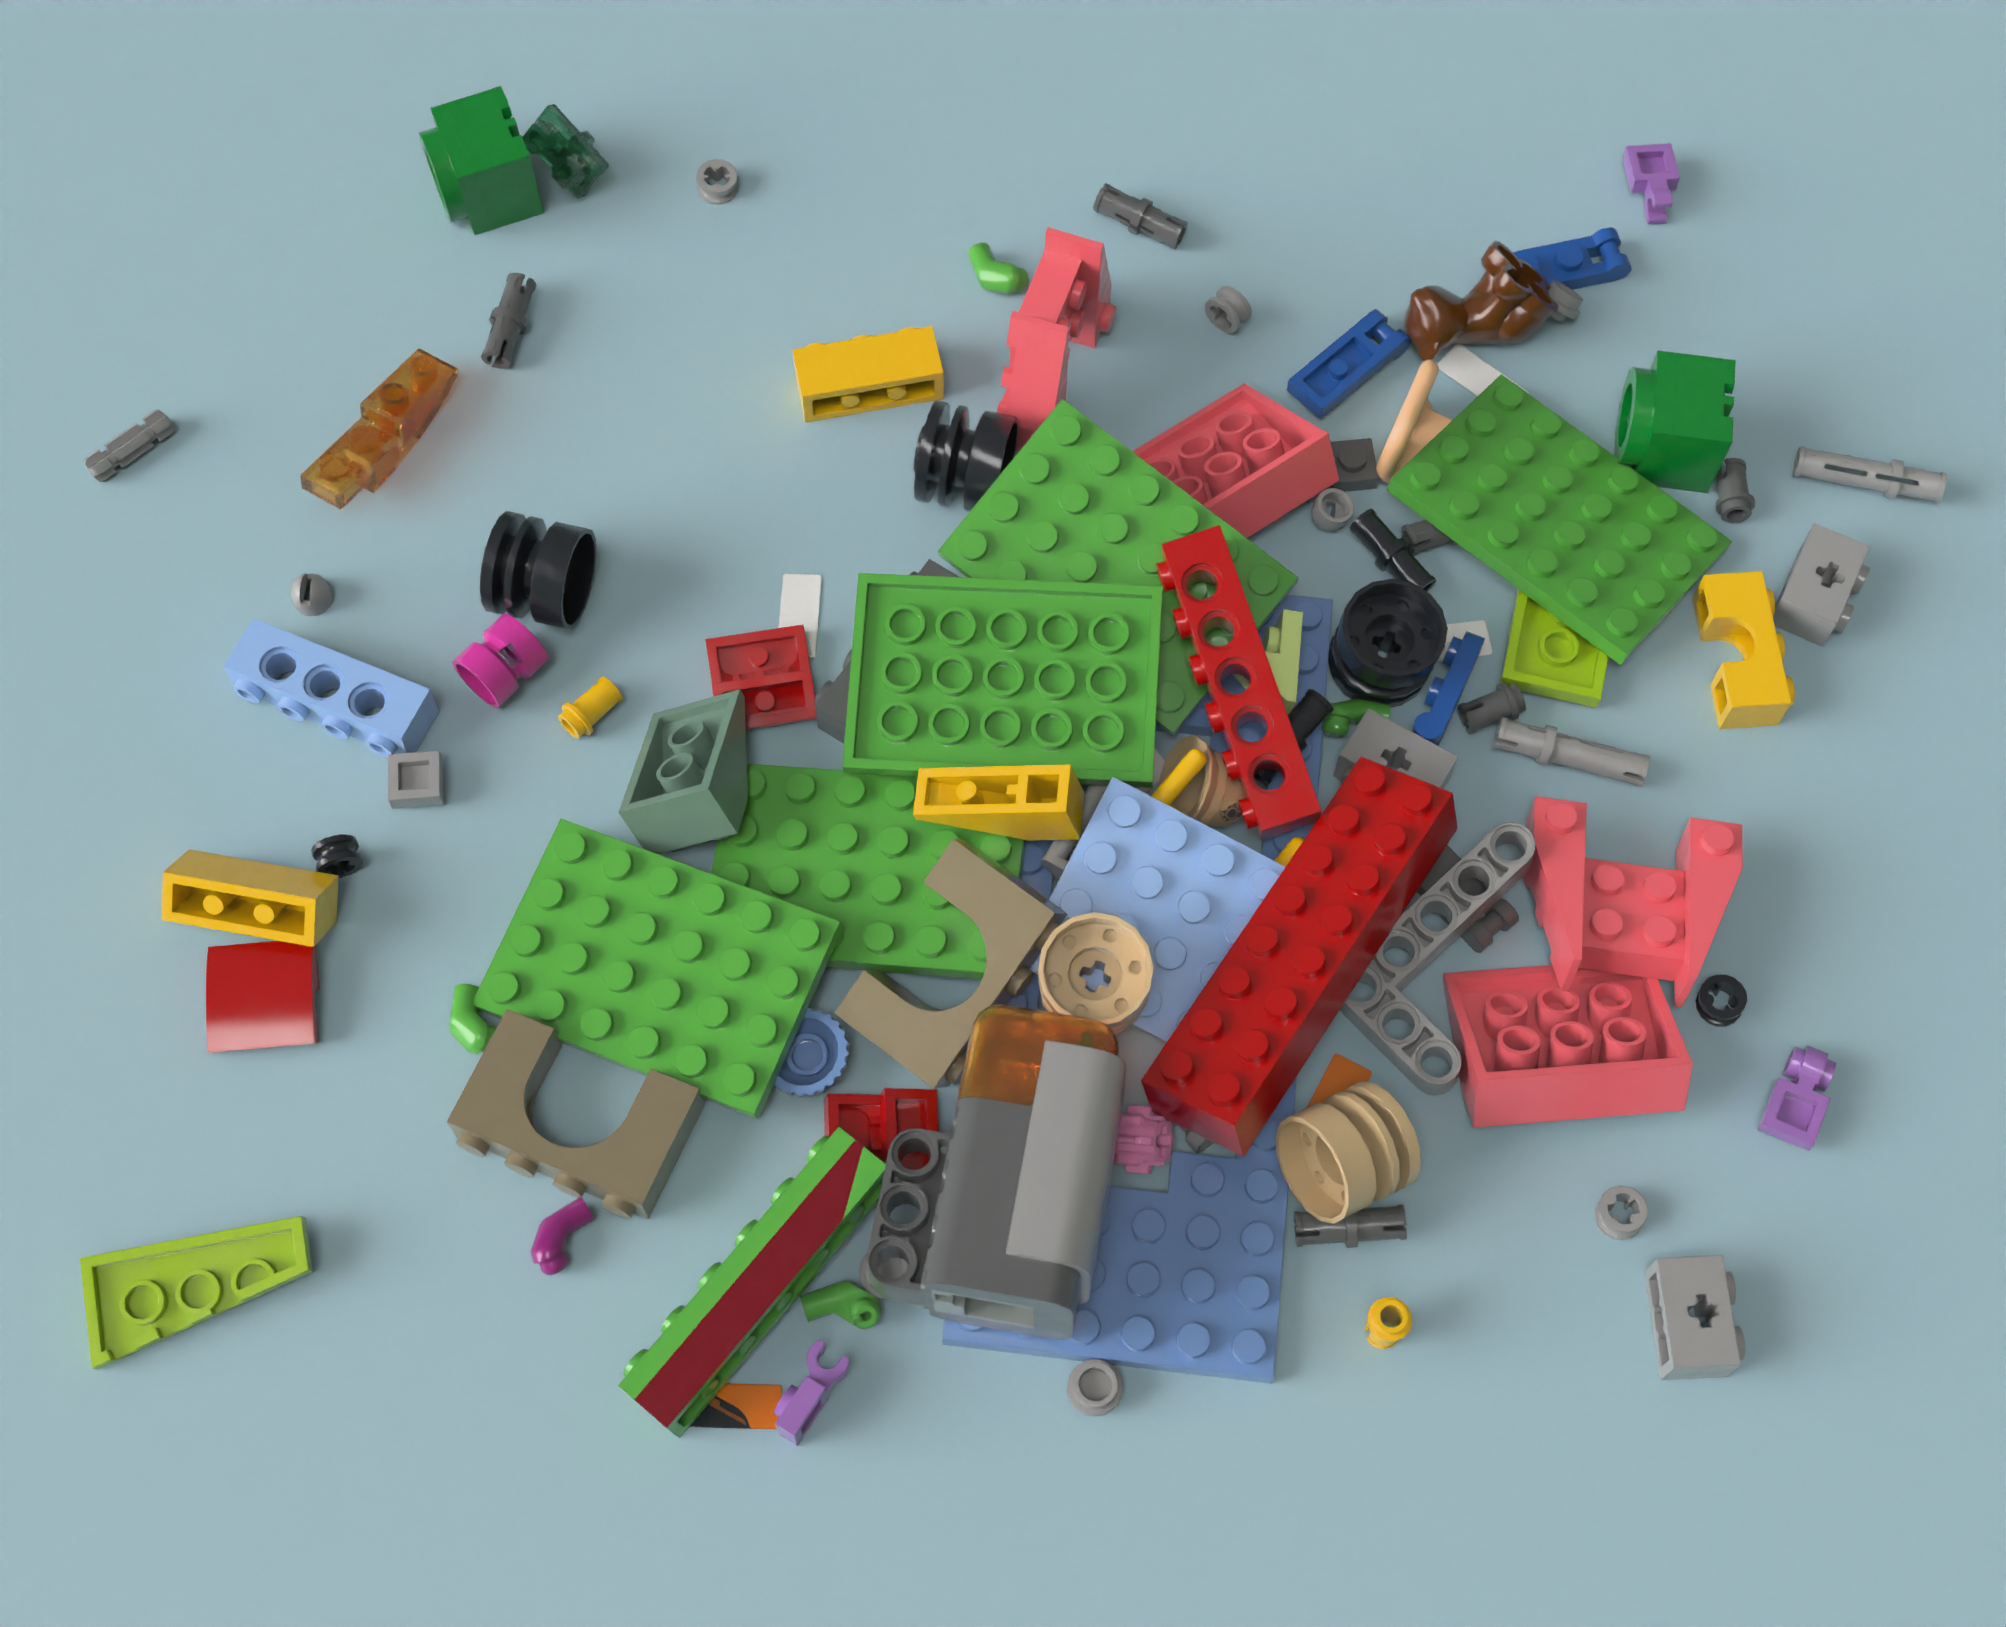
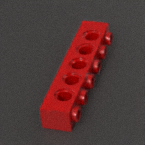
M1217 525L1161 544L1163 561L1155 564L1164 592L1173 590L1179 608L1172 610L1173 619L1180 638L1190 637L1196 655L1188 657L1190 668L1197 686L1207 685L1212 702L1204 704L1213 733L1223 731L1229 750L1221 752L1230 781L1239 779L1246 798L1238 800V804L1247 830L1256 827L1262 841L1316 823L1321 816L1322 810L1221 526ZM1199 581L1209 582L1216 588V592L1207 599L1195 598L1188 590L1194 583ZM1221 627L1227 629L1233 635V638L1224 646H1214L1206 641L1205 635L1211 629ZM1239 674L1249 681L1250 686L1242 693L1232 694L1223 689L1221 682L1229 675ZM1255 721L1262 724L1267 733L1261 740L1249 742L1242 739L1237 731L1245 722ZM1263 769H1274L1282 775L1284 782L1275 790H1264L1256 784L1254 777Z

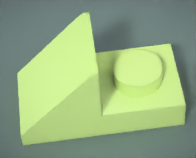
M1283 609L1274 627H1267L1263 647L1288 715L1292 711L1297 698L1303 612ZM1233 674L1247 690L1250 686L1249 681L1242 675Z

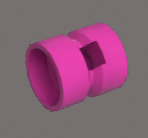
M509 614L500 616L484 631L483 644L471 643L452 662L454 669L466 685L483 701L494 708H499L518 690L517 680L519 678L529 680L549 660L547 652L537 638L522 623ZM498 652H500L501 655L509 662L508 664L499 654H497Z

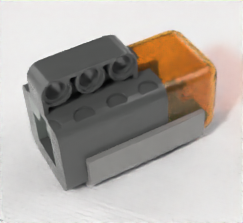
M1005 1004L990 1005L978 1013L971 1027L951 1134L919 1128L907 1129L900 1132L890 1145L867 1253V1269L874 1290L881 1297L922 1305L924 1309H929L930 1315L952 1322L1050 1339H1070L1073 1337L1078 1304L1086 1303L1090 1298L1125 1092L1126 1064L1124 1060L1119 1058V1041L1115 1032L1107 1024L1096 1019ZM911 1152H922L930 1158L929 1162L918 1170L907 1169L901 1164L902 1159ZM902 1204H910L920 1211L918 1216L907 1224H899L890 1218L891 1212ZM890 1258H900L909 1264L907 1271L902 1276L893 1279L883 1277L878 1270L881 1264Z

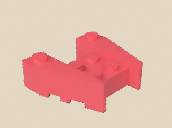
M1049 227L1045 233V250L1019 312L1012 311L1010 316L1006 346H1010V367L1005 366L1002 373L1001 386L1007 387L1002 401L998 405L997 413L1015 416L1018 419L1016 452L1022 449L1062 399L1066 401L1067 370L1070 355L1069 341L1095 349L1101 332H1110L1116 314V306L1110 304L1112 284L1104 243Z
M1535 796L1525 827L1533 834L1536 845L1530 869L1523 879L1526 887L1531 888L1536 903L1534 912L1539 927H1544L1552 951L1550 960L1560 990L1569 992L1578 968L1674 981V1006L1683 1007L1699 975L1743 868L1742 824L1690 817L1675 850V870L1585 858L1587 803Z

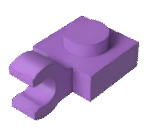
M1672 144L1626 146L1623 162L1631 193L1645 192V216L1648 224L1666 223L1667 214L1665 207H1672L1671 191H1676L1680 180Z
M821 1340L816 1341L807 1353L806 1361L810 1372L809 1377H805L799 1388L793 1384L789 1386L774 1411V1414L779 1416L775 1423L779 1435L796 1446L800 1444L828 1401V1394L832 1388L845 1378L850 1368V1360L845 1355L841 1357L836 1367L828 1370L821 1368L818 1361L826 1349L825 1343Z

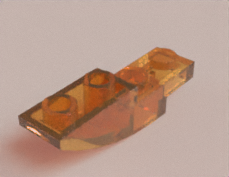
M418 348L360 403L361 418L300 475L302 489L341 510L363 488L374 493L399 466L434 419L458 376V368Z

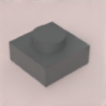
M1372 439L1331 442L1339 481L1329 488L1340 489L1344 492L1377 489L1379 475L1376 471Z

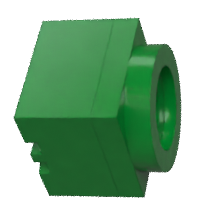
M502 86L430 108L436 127L419 132V137L450 223L468 218L475 236L544 213L531 158L522 135L519 134L515 118H511L513 115Z
M1658 350L1650 369L1632 367L1625 380L1616 422L1614 454L1618 458V463L1632 465L1633 470L1657 487L1708 493L1733 442V417L1728 416L1734 406V397L1725 396V393L1732 394L1736 360Z

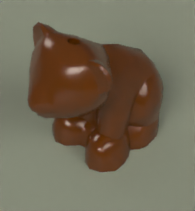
M1494 241L1487 248L1481 259L1482 266L1486 272L1465 297L1460 298L1436 285L1425 286L1411 293L1410 303L1404 319L1405 329L1411 341L1419 350L1418 354L1422 361L1432 360L1452 343L1468 345L1519 343L1527 340L1550 315L1558 310V304L1548 293V290L1551 288L1550 285L1527 261L1518 259L1505 245L1499 241Z

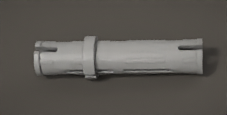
M1802 446L1797 451L1793 467V476L1796 477L1803 476L1840 485L1881 491L1884 497L1892 499L1897 495H1903L1940 503L1947 482V473L1904 466V462L1901 460L1893 459L1891 463H1885L1850 455L1806 449V447ZM1828 464L1863 471V475L1825 469L1824 465ZM1882 474L1913 480L1914 484L1910 485L1878 479L1875 475Z
M1505 717L1500 718V727L1497 726L1493 748L1536 758V763L1545 766L1548 762L1618 779L1639 787L1644 783V778L1642 777L1646 778L1650 764L1649 755L1629 752L1616 747L1556 732L1557 727L1550 725L1540 728L1519 723Z

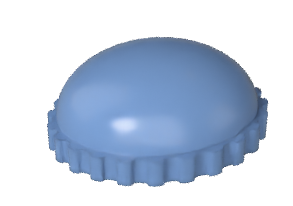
M811 1008L807 1009L774 1083L779 1091H786L790 1096L796 1094L800 1098H803L805 1095L813 1097L818 1092H826L828 1087L835 1085L837 1079L842 1078V1071L848 1066L846 1060L850 1057V1053L847 1050L850 1044L845 1038L847 1036L846 1032L840 1028L841 1024L838 1021H834L830 1014L825 1015L821 1010L813 1011Z

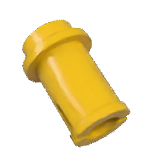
M601 676L590 689L572 704L566 702L562 705L563 712L558 715V720L573 737L578 739L583 734L589 736L593 733L592 726L611 708L619 704L623 700V696L609 679Z
M1384 1297L1375 1301L1369 1309L1365 1332L1370 1331L1369 1336L1366 1337L1368 1342L1376 1348L1388 1349L1393 1347L1398 1340L1403 1339L1410 1331L1412 1325V1314L1408 1306L1394 1297ZM1382 1321L1388 1322L1392 1327L1384 1325Z

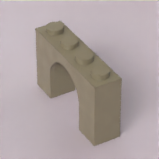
M952 839L923 883L968 915L977 925L983 936L987 961L984 976L976 991L960 1005L942 1010L925 1004L881 970H863L834 1013L933 1089L949 1087L951 1083L958 1085L965 1078L974 1064V1059L970 1055L981 1039L987 1042L997 1032L1004 1020V1016L1000 1013L1011 996L1018 998L1028 987L1034 977V972L1030 968L1041 954L1042 947L1053 930L1060 926L1067 916L1066 912L970 842L959 839Z
M506 1009L447 1120L456 1138H458L456 1144L462 1149L480 1157H485L488 1151L506 1159L504 1164L508 1168L526 1177L533 1178L535 1173L538 1172L555 1179L552 1183L553 1186L570 1196L582 1198L584 1193H588L602 1199L601 1206L622 1218L631 1219L633 1213L649 1219L704 1107L700 1089L650 1069L627 1117L612 1135L599 1143L586 1147L571 1148L556 1145L543 1138L534 1129L533 1106L535 1098L562 1044L558 1040V1035L554 1028Z

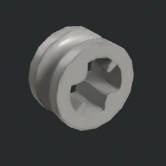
M720 159L709 160L703 163L697 170V190L703 201L709 204L721 205L731 201L737 194L738 176L736 169L731 163ZM724 178L726 183L724 186L720 183L710 186L709 180L712 179L718 182Z
M1230 286L1221 287L1216 292V297H1211L1205 303V311L1210 321L1221 331L1228 334L1236 332L1240 328V324L1246 322L1252 314L1247 299Z
M1616 1186L1607 1190L1595 1209V1220L1598 1228L1604 1235L1615 1240H1627L1639 1233L1648 1217V1206L1645 1198L1638 1191L1627 1186ZM1616 1201L1626 1203L1624 1210L1631 1207L1634 1212L1627 1224L1618 1223L1619 1216L1616 1215L1612 1218L1609 1214Z

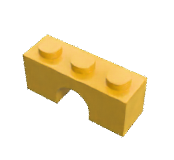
M1763 571L1704 575L1692 597L1700 640L1728 642L1734 645L1744 658L1743 661L1723 662L1710 684L1719 729L1779 725L1789 707L1794 703L1795 687L1792 678L1785 675L1783 666L1785 643L1783 635L1780 632L1776 633L1773 621L1775 598L1773 591L1766 589Z

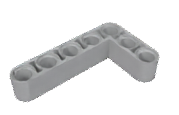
M1507 822L1494 828L1399 917L1397 923L1358 981L1371 986L1375 992L1374 996L1365 1002L1354 1001L1348 996L1340 1009L1342 1014L1412 1084L1425 1094L1433 1096L1442 1095L1453 1088L1458 1079L1462 1062L1461 1056L1456 1046L1401 991L1522 879L1530 869L1536 844L1530 830L1520 823ZM1502 844H1513L1522 851L1523 857L1513 861L1505 860L1499 856L1496 848ZM1467 878H1475L1485 885L1486 891L1481 895H1468L1461 890L1459 883ZM1428 913H1440L1447 918L1449 926L1444 930L1433 931L1425 927L1421 919ZM1400 947L1410 953L1412 960L1405 966L1398 967L1388 963L1384 958V953L1390 948ZM1392 1019H1401L1410 1025L1412 1033L1405 1039H1393L1385 1033L1383 1026ZM1438 1056L1447 1061L1450 1066V1072L1443 1077H1431L1424 1072L1421 1063L1427 1057Z

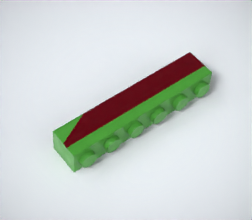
M840 1127L830 1137L827 1135L823 1136L815 1143L807 1156V1165L795 1179L790 1177L779 1185L771 1198L772 1206L759 1221L755 1219L745 1225L736 1237V1248L722 1264L717 1262L704 1273L698 1283L700 1290L686 1306L680 1305L675 1308L662 1324L661 1331L663 1333L649 1350H640L624 1369L626 1377L618 1386L678 1438L686 1432L878 1204L886 1164Z

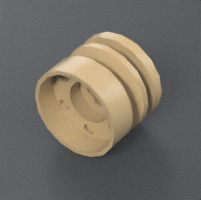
M1096 912L1071 917L1054 929L1041 950L1038 981L1043 1006L1055 1023L1073 1035L1082 1037V1033L1093 1034V1039H1099L1119 1034L1136 1022L1147 1004L1154 969L1148 944L1137 929L1117 916ZM1094 969H1100L1104 972L1103 981L1109 984L1108 987L1099 985L1095 992L1086 990V979L1081 977L1082 974L1091 976Z
M1361 1081L1343 1092L1334 1094L1325 1100L1323 1104L1316 1103L1287 1117L1279 1123L1275 1135L1276 1155L1282 1175L1291 1192L1307 1212L1322 1222L1335 1224L1371 1205L1373 1200L1380 1201L1392 1193L1416 1182L1421 1170V1150L1414 1127L1404 1109L1394 1097L1375 1083Z

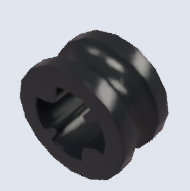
M346 834L333 835L314 844L311 849L314 860L319 861L315 867L316 872L338 875L339 878H343L361 869L363 859L356 852L359 848L356 837Z
M1714 975L1702 984L1695 1000L1696 1009L1700 1017L1708 1024L1716 1027H1727L1734 1024L1744 1011L1747 1003L1746 990L1742 983L1734 977ZM1719 991L1727 993L1730 996L1728 1004L1733 1009L1730 1010L1728 1005H1725L1723 1011L1716 1009L1712 1005L1714 997L1709 992H1713L1714 996H1717Z

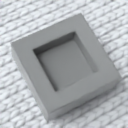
M439 750L388 754V801L392 809L443 805V758Z

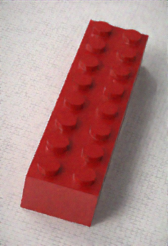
M1362 756L1359 758L1141 1079L1153 1113L1163 1116L1165 1119L1244 1157L1458 829L1452 792Z

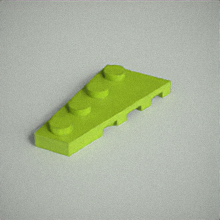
M297 1216L80 1258L92 1369L99 1370L312 1273L306 1218Z

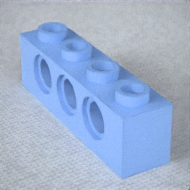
M255 618L252 619L223 666L234 685L233 691L241 698L254 704H259L261 700L277 706L281 713L295 721L303 722L305 718L321 724L325 731L337 738L347 740L351 736L364 741L372 751L387 758L388 754L417 752L440 712L429 688ZM294 671L290 677L277 680L282 674ZM338 689L334 695L321 698L326 691ZM374 707H383L375 715L364 716L368 710Z

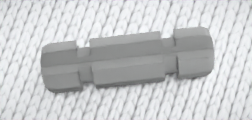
M159 409L152 411L142 418L144 424L141 426L137 423L133 424L104 445L107 448L105 451L101 452L97 449L87 456L83 461L85 467L97 481H105L116 473L114 469L116 466L119 465L123 468L154 446L152 444L153 440L157 439L161 442L171 435L174 427L169 418Z

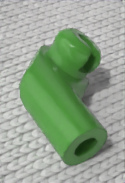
M977 243L969 248L968 256L978 281L984 289L1004 294L1021 293L1026 289L1029 277L1025 269L1011 263L995 261L987 243Z
M1361 699L1331 703L1334 710L1325 717L1322 723V730L1329 736L1344 737L1349 731V723L1359 724L1368 708L1389 719L1391 705Z
M457 984L454 987L449 1023L450 1032L468 1052L473 1054L483 1053L497 1027L487 1026V1023L478 1015V1008L474 1006V997L479 987L471 984Z
M841 1281L800 1296L808 1322L835 1313L860 1329H870L877 1324L881 1314V1304L878 1299L870 1292L850 1281Z

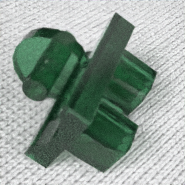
M555 104L548 105L522 137L527 150L531 154H538L552 170V178L562 189L568 188L577 199L585 197L594 181L610 166L592 146L595 141L594 137L588 131L581 133Z

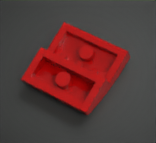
M804 625L705 639L713 697L740 689L745 696L746 730L817 720L814 706L815 694Z
M269 941L208 947L206 966V1032L208 1053L319 1043L315 990H320L316 945L311 947L283 941Z
M884 1088L880 1095L828 1093L824 1099L825 1136L830 1137L840 1127L886 1164L890 1145L900 1132L918 1128L939 1132L937 1089ZM911 1152L902 1159L901 1164L907 1169L918 1170L923 1168L930 1158L922 1152Z

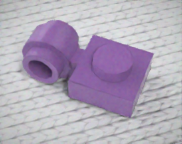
M1808 1045L1805 1049L1794 1046L1783 1071V1075L1792 1080L1788 1081L1781 1077L1776 1080L1757 1130L1807 1151L1814 1146L1831 1099L1814 1090L1816 1088L1825 1092L1836 1068V1062L1828 1059V1053Z

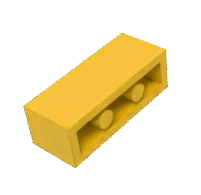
M933 326L922 328L906 327L898 332L874 336L859 335L850 340L827 344L812 343L803 348L792 349L795 376L805 423L944 399L943 369Z
M188 849L163 871L162 920L314 947L337 922L339 876Z

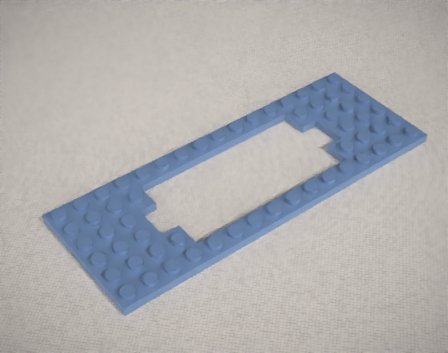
M1287 595L1258 631L1263 644L1267 627H1274L1283 609L1303 612L1297 698L1294 707L1309 689L1315 690L1323 697L1326 696L1333 599ZM1233 674L1227 676L1221 682L1223 689L1232 694H1239L1246 690ZM1208 693L1177 733L1210 737V748L1221 753L1229 750L1223 731L1214 734L1210 726L1204 705L1212 702ZM1324 720L1307 738V747L1301 753L1317 799L1323 735L1322 723ZM1255 721L1245 722L1237 731L1242 739L1249 742L1259 741L1267 733L1265 727ZM1156 724L1155 731L1166 732L1164 729H1162L1159 725ZM1279 772L1274 776L1272 782L1266 786V790H1275L1283 784L1284 779ZM1315 823L1262 840L1261 854L1274 860L1292 838L1302 837L1305 839ZM1026 840L1021 880L1049 899L1052 892L1053 874L1043 866L1041 860L1053 841ZM1034 974L1032 981L1018 998L1012 996L1009 998L1000 1012L1004 1016V1020L992 1038L987 1042L981 1039L973 1097L1021 1105L1026 1104L1040 993L1038 975ZM1297 1076L1244 1157L1236 1153L1235 1158L1172 1151L1167 1193L1110 1186L1090 1298L1086 1303L1078 1304L1072 1338L1050 1339L944 1320L942 1345L1075 1361L1099 1359L1117 1366L1272 1384L1275 1370L1288 1184L1282 1175L1276 1155L1275 1135L1279 1123L1294 1114Z

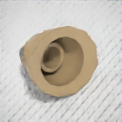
M1198 735L1181 738L1166 756L1158 787L1191 749L1196 748L1203 751L1207 757V762L1172 802L1171 806L1210 828L1226 827L1243 819L1238 800L1246 797L1240 780L1230 781L1221 753L1211 749Z

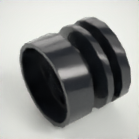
M936 400L931 406L926 423L922 427L917 441L913 466L915 473L914 498L917 501L929 503L938 484V503L940 506L948 507L956 493L957 487L964 488V509L970 512L1015 456L1018 435L1017 417L985 411L978 422L976 430H969L970 422L967 406H958L950 424V405L947 402Z
M505 511L499 516L492 528L484 551L480 575V596L485 611L497 614L507 612L512 617L522 619L531 610V615L537 623L572 630L578 624L585 611L595 575L597 550L593 530L555 522L547 531L544 520L541 518L529 516L526 519L523 514Z
M1387 579L1371 582L1355 592L1346 605L1339 625L1330 642L1328 664L1332 679L1344 695L1351 699L1388 704L1391 707L1402 706L1419 694L1434 669V665L1445 648L1448 627L1443 609L1430 593L1411 582ZM1379 651H1382V652L1386 653L1387 655H1386V657L1384 658V657L1379 656V655H1378V652H1379Z

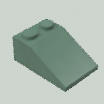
M740 689L653 714L618 812L643 849L656 854L668 851L677 852L691 845L711 840H723L731 835L738 834L748 801L745 696Z

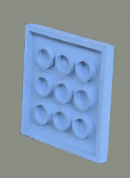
M1112 777L1048 900L1067 913L1061 924L1071 917L1096 912L1117 916L1137 929L1149 946L1154 969L1147 1004L1136 1022L1131 1025L1167 1043L1279 878L1285 866ZM1041 954L1030 968L1036 975H1038ZM1094 969L1091 976L1082 974L1081 977L1086 979V990L1095 992L1099 985L1108 987L1109 984L1103 981L1104 972L1102 970Z

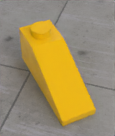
M1071 764L919 768L913 816L916 820L1029 841L1080 840L1085 793Z

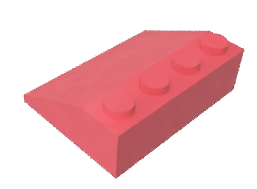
M1245 383L1132 451L1246 538L1267 525L1278 521L1283 515L1307 500L1318 496L1323 490L1339 481L1329 433Z
M1552 965L1443 973V986L1453 1044L1459 1050L1462 1061L1459 1071L1460 1086L1473 1128L1685 1111L1693 1063L1658 979L1578 968L1568 992L1560 990Z

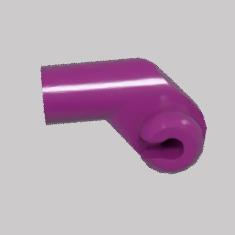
M577 1198L544 1218L539 1224L530 1251L533 1263H539L541 1271L546 1275L557 1274L568 1265L569 1258L563 1251L567 1236L595 1220L583 1198Z

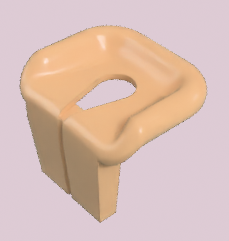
M1425 360L1420 365L1376 464L1377 474L1388 484L1399 470L1452 421L1433 411L1428 398L1439 372V366L1434 360Z

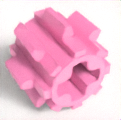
M1129 1105L1127 1114H1121L1114 1163L1125 1165L1126 1173L1151 1174L1152 1165L1164 1166V1161H1169L1172 1156L1171 1150L1175 1140L1171 1121L1165 1120L1163 1116L1154 1114L1150 1106Z

